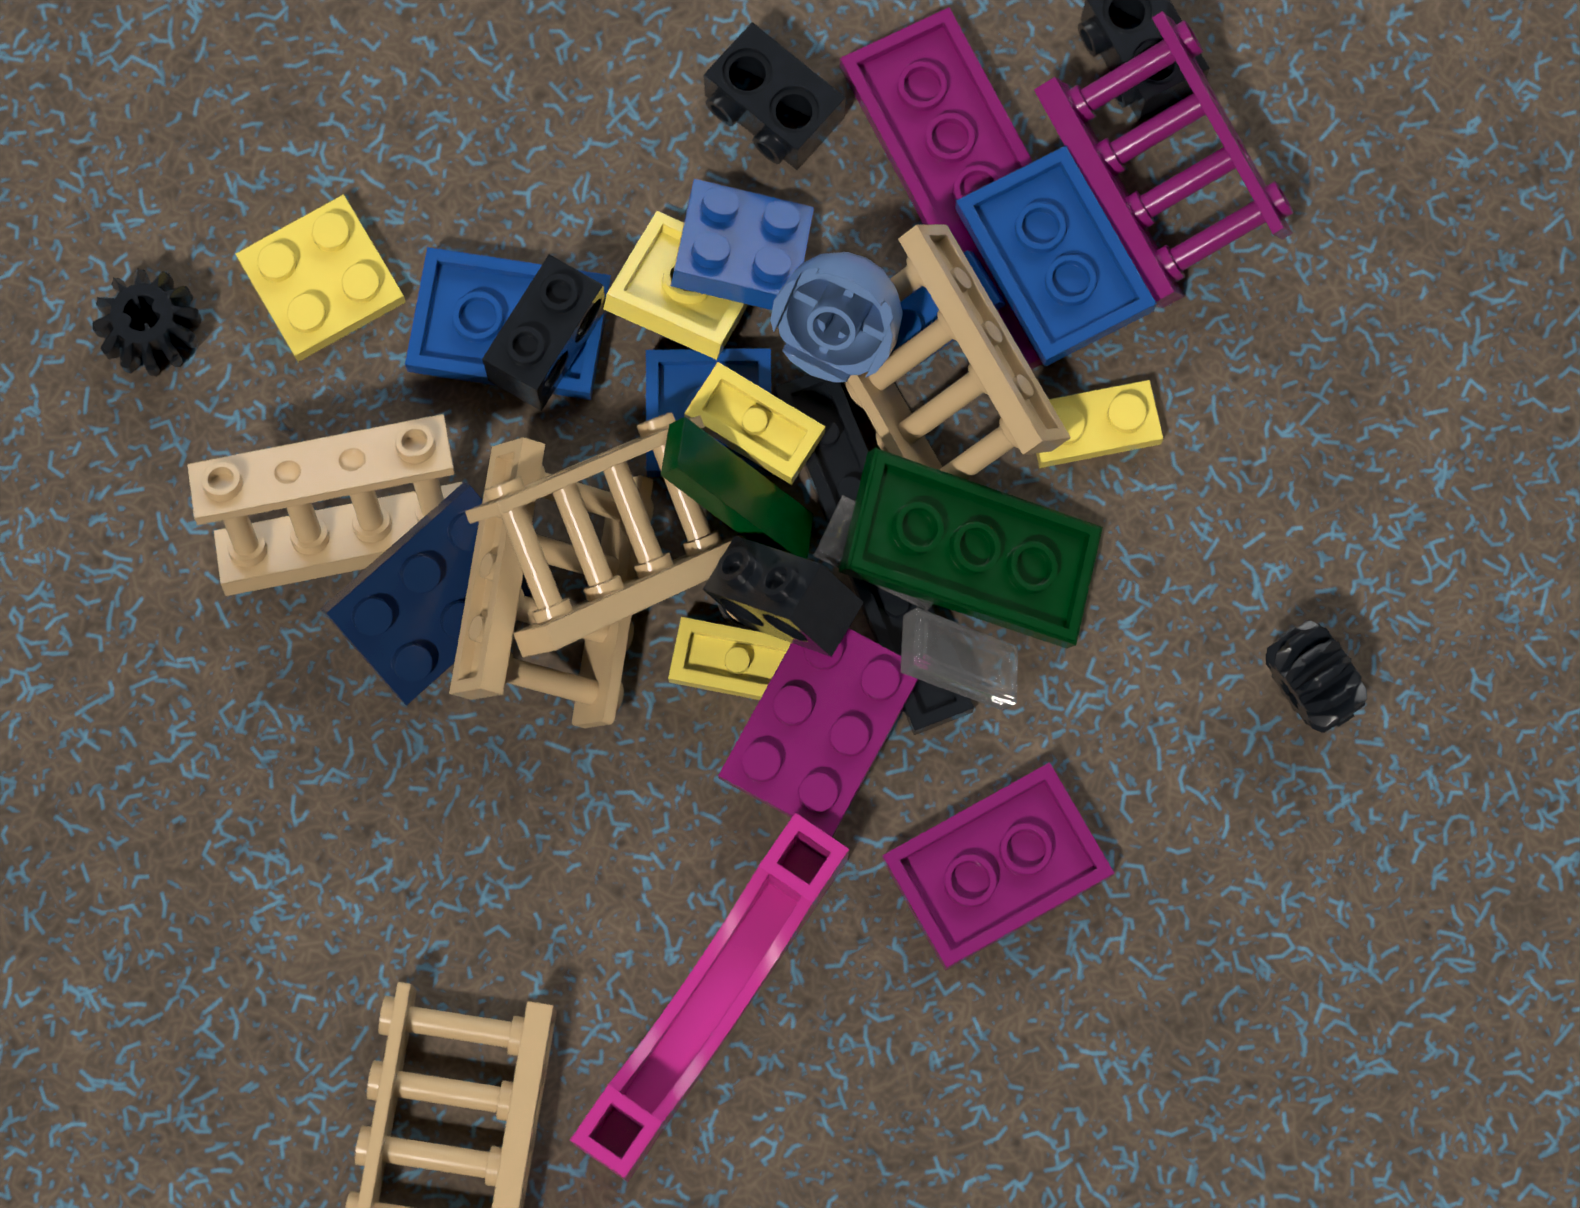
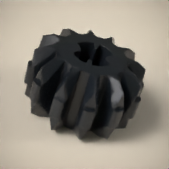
M137 268L134 275V284L128 287L123 280L113 277L111 284L117 296L115 298L97 297L96 306L105 316L93 321L92 324L95 334L98 337L105 338L100 349L107 359L120 357V366L125 372L130 374L143 361L148 374L157 377L160 371L159 359L167 357L171 365L181 367L183 360L176 348L178 345L184 348H197L198 339L189 329L201 324L202 321L198 309L189 306L193 300V295L187 286L174 288L172 276L164 271L151 283L146 271ZM155 313L158 319L155 326L150 328L148 323H145V330L139 331L135 325L138 319L144 316L145 320L149 321L148 314Z
M1308 620L1300 626H1293L1279 635L1278 640L1267 648L1266 665L1272 673L1271 677L1277 683L1281 694L1286 697L1293 710L1312 729L1325 733L1335 726L1340 727L1355 717L1354 713L1365 706L1367 688L1361 681L1362 676L1355 669L1352 659L1346 655L1339 641H1335L1327 628Z

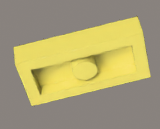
M717 362L684 413V417L688 419L700 415L705 426L702 430L791 485L825 434L824 425Z
M1150 380L1049 399L1071 438L1053 451L1036 454L1039 468L1161 445L1163 435Z
M681 617L668 680L669 683L760 700L791 642L762 632Z

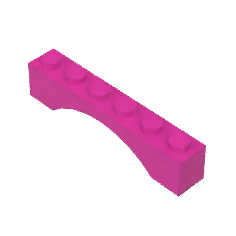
M797 813L793 815L759 864L726 920L682 986L629 1059L607 1085L570 1139L577 1148L626 1182H629L847 863L849 848Z

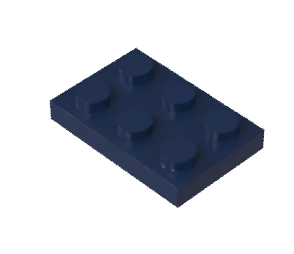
M465 482L320 608L406 706L455 663L479 521L469 523L465 511L481 505L483 501L475 490ZM523 573L521 589L524 592V596L529 597L531 591Z

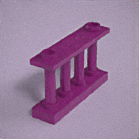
M1162 11L1152 17L1164 39L1083 89L1079 85L1070 89L1068 84L1053 77L1035 88L1034 91L1154 298L1156 306L1165 308L1185 297L1177 282L1185 277L1183 272L1185 269L1264 223H1267L1273 235L1283 240L1293 234L1285 218L1294 214L1276 181L1266 186L1195 59L1196 56L1203 53V49L1186 20L1176 25L1174 20ZM1177 62L1193 94L1113 142L1108 138L1099 142L1088 122L1096 117L1094 110L1172 63ZM1206 115L1224 147L1145 194L1140 195L1136 191L1129 195L1118 176L1119 173L1126 170L1124 163ZM1237 169L1254 201L1174 248L1170 249L1168 245H1165L1159 249L1148 230V227L1155 224L1154 216L1232 170Z

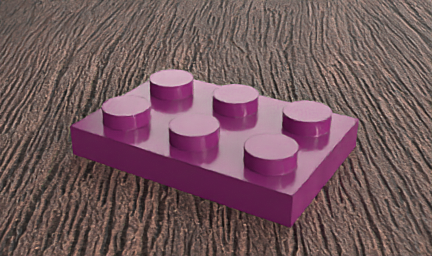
M849 628L832 657L791 643L718 774V778L790 818L797 813L833 838L920 679L924 668Z
M1050 762L882 855L883 863L945 971L1110 879L1115 874Z

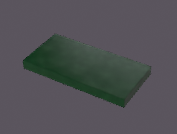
M874 448L867 452L838 572L1068 649L1077 644L1103 527Z

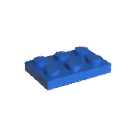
M1066 146L956 200L955 210L1044 367L1154 312L1156 307L1154 298Z
M427 247L405 361L407 372L495 385L488 381L482 358L542 264ZM578 270L604 286L606 299V294L612 286L611 275ZM606 310L555 389L554 395L587 400L592 399L607 314Z

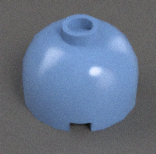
M849 252L820 254L802 263L788 278L774 299L770 321L773 332L778 326L780 336L786 343L783 352L792 363L811 376L835 383L847 382L850 375H861L866 372V377L880 369L896 345L903 312L897 289L882 268L866 257Z

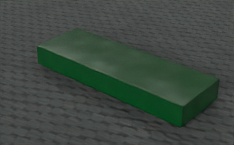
M687 417L669 424L661 470L663 478L747 540L808 559L813 522L812 512Z

